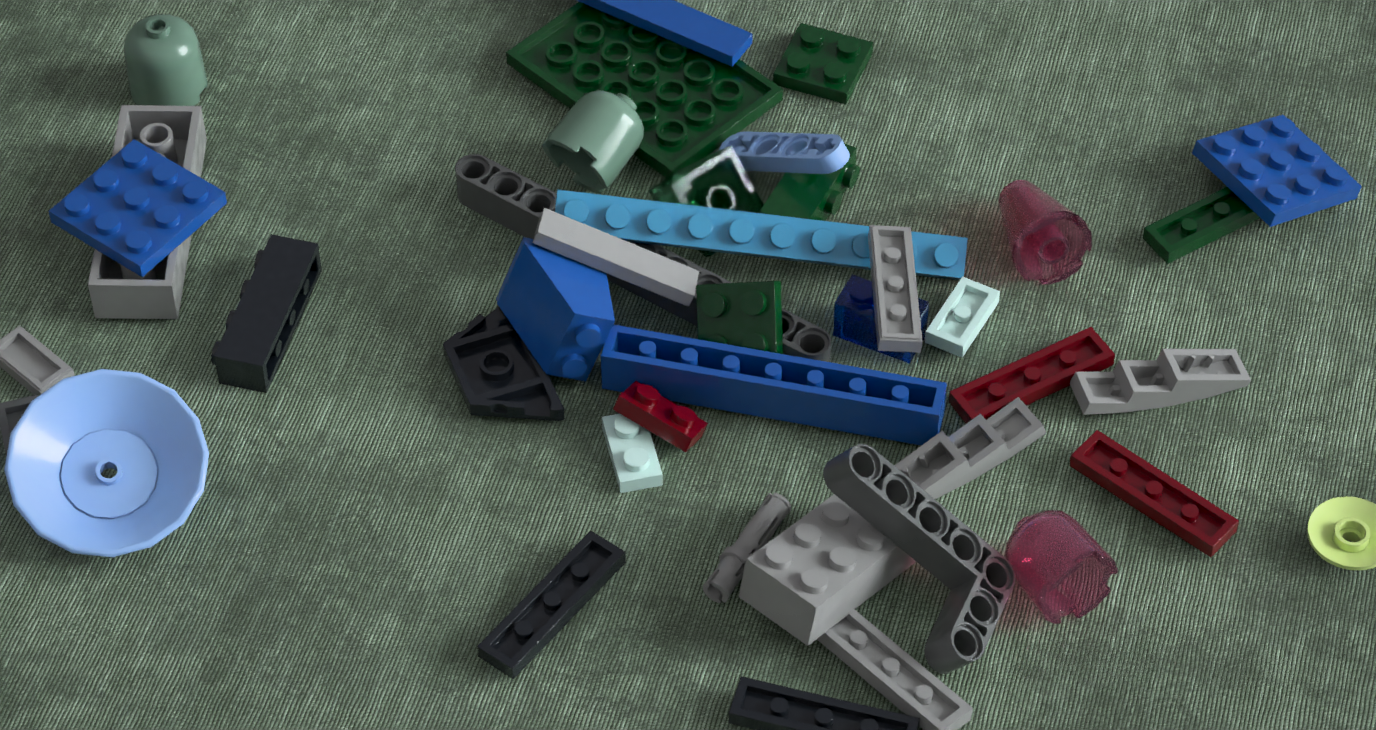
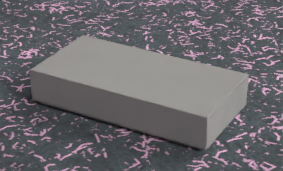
M18 326L0 339V367L33 395L38 394L39 396L62 379L75 376L73 368L21 326Z

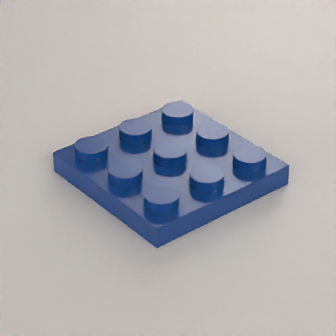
M1283 114L1196 140L1192 151L1196 158L1270 227L1357 199L1362 187L1344 168L1331 159L1318 144L1309 139L1295 126L1293 121L1286 118Z
M133 139L51 208L49 216L51 223L143 277L226 205L227 200L223 190Z

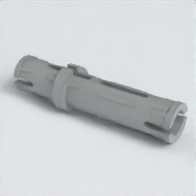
M769 493L732 546L726 547L721 553L718 567L703 584V591L708 598L717 603H721V601L726 603L735 587L743 578L746 558L768 543L782 520L791 511V504L784 496L778 493L773 495Z

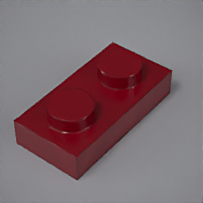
M637 381L632 383L618 396L613 410L684 452H687L703 436L708 425L707 422L697 417L696 413L690 408L678 406L661 396L654 387Z

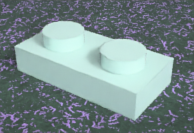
M962 276L925 331V343L963 358L999 303L1000 291Z
M622 414L602 417V429L620 493L662 486L663 475L650 431Z

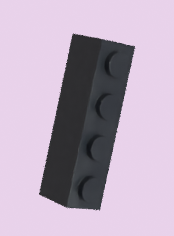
M271 234L265 249L258 251L255 258L254 272L250 280L246 279L240 293V302L236 310L232 309L229 312L226 321V332L221 341L217 340L212 350L211 362L212 365H216L219 384L263 393L268 392L322 272L318 243Z

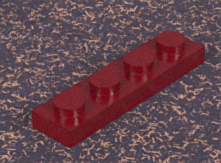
M1089 327L949 391V404L966 424L979 414L987 420L1017 397L1027 406L1070 386V381L1075 372H1100L1113 366L1115 353L1096 331Z
M1098 430L1071 454L1070 467L1209 557H1212L1237 532L1239 520Z

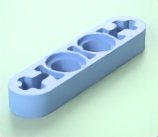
M744 131L728 137L721 144L719 150L728 167L739 171L829 174L842 168L850 158V153L841 137L835 134Z

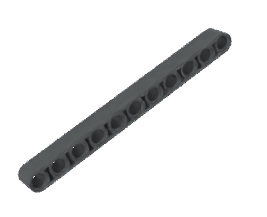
M469 154L460 158L455 165L457 197L460 203L526 238L534 239L539 217L544 208L555 212L557 193L485 156ZM630 242L698 270L697 285L732 283L659 245ZM607 274V279L614 284L697 326L696 290L690 305L685 306ZM782 308L783 354L830 362L831 337L829 333Z

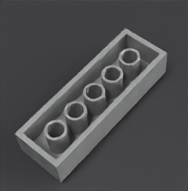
M121 105L112 157L135 139L201 178L207 142L201 106ZM192 234L143 277L94 249L88 288L95 318L178 319Z

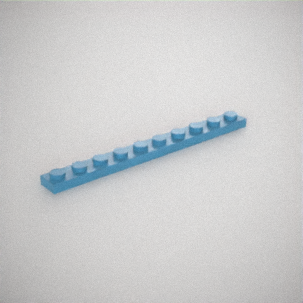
M557 189L555 212L627 242L871 270L868 244L869 226ZM911 231L916 275L960 280L962 276L964 277L968 238Z

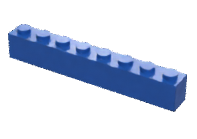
M614 324L601 353L602 389L623 392L632 383L637 381L654 387L661 396L674 402L921 446L940 433L944 418L947 383Z

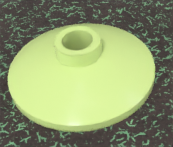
M1349 496L1332 498L1315 508L1308 521L1307 535L1312 548L1322 559L1334 566L1347 570H1367L1376 567L1375 503Z

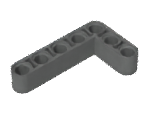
M855 445L829 460L824 467L823 475L825 483L832 493L950 589V593L925 644V658L930 667L940 674H948L978 660L984 653L1013 590L1016 578L1011 563L869 445Z

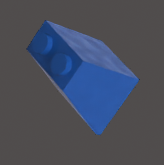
M523 237L496 297L497 304L547 375L586 381L615 322L607 274L532 243L533 239Z

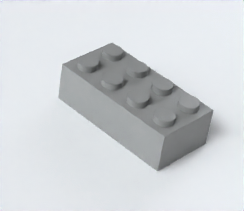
M833 494L746 558L739 598L808 646L845 618L850 611L863 604L916 561Z

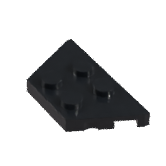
M499 306L486 317L479 314L468 323L465 330L457 332L443 343L445 359L471 415L549 421L565 419L564 407L549 376L543 371Z

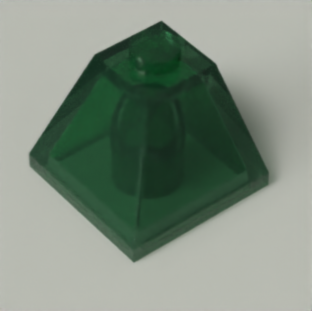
M732 145L677 171L648 190L653 200L660 202L759 213L764 205ZM698 250L705 257H709L716 253L713 251Z

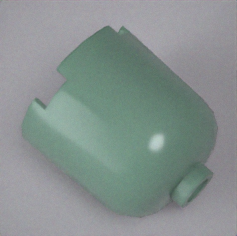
M156 14L136 22L127 33L124 43V56L128 85L133 102L137 105L194 106L200 101L199 95L207 87L208 81L199 41L193 27L177 16Z
M602 90L586 93L548 134L547 139L542 144L545 154L556 167L559 168L564 163L575 172L576 175L572 179L575 183L589 191L601 193L604 189L611 186L639 148L644 137L642 121L635 111L637 109L636 104L623 93L615 95Z

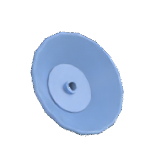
M99 369L64 378L30 402L10 433L4 471L14 507L38 536L73 554L113 558L153 547L184 524L204 492L209 452L199 418L175 390L142 373ZM109 468L117 471V474L112 478H105L101 475L104 470Z

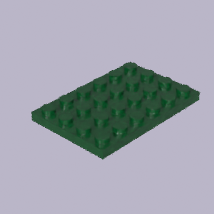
M581 2L576 3L506 52L508 65L570 109L586 93L597 90L607 91L615 95L623 93L632 99L637 106L635 111L640 116L644 127V137L634 155L671 182L719 148L728 137L742 131L783 100V89L740 59L733 67Z

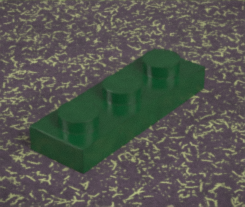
M1226 187L1144 227L1143 239L1169 264L1260 217L1233 191Z

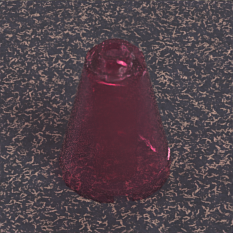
M1016 180L1009 183L1001 191L998 202L1015 268L1028 281L1033 279L1039 280L1041 284H1053L1065 280L1077 272L1083 265L1081 259L1086 250L1091 251L1092 233L1087 224L1080 216L1032 182Z

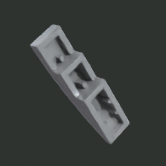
M1162 349L1157 360H1119L1113 372H1075L1070 381V386L1083 415L1126 413L1196 401L1246 387L1251 379L1236 349Z
M1017 397L987 420L979 414L949 437L941 431L894 466L931 497L937 499L1008 460L1045 435L1046 431L1043 424Z

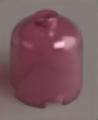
M1043 510L1023 518L1018 522L1006 542L1005 558L1011 563L1017 583L1047 621L1054 624H1060L1061 617L1071 613L1077 618H1081L1096 608L1111 591L1106 585L1111 574L1116 575L1118 572L1114 559L1074 517L1061 510Z

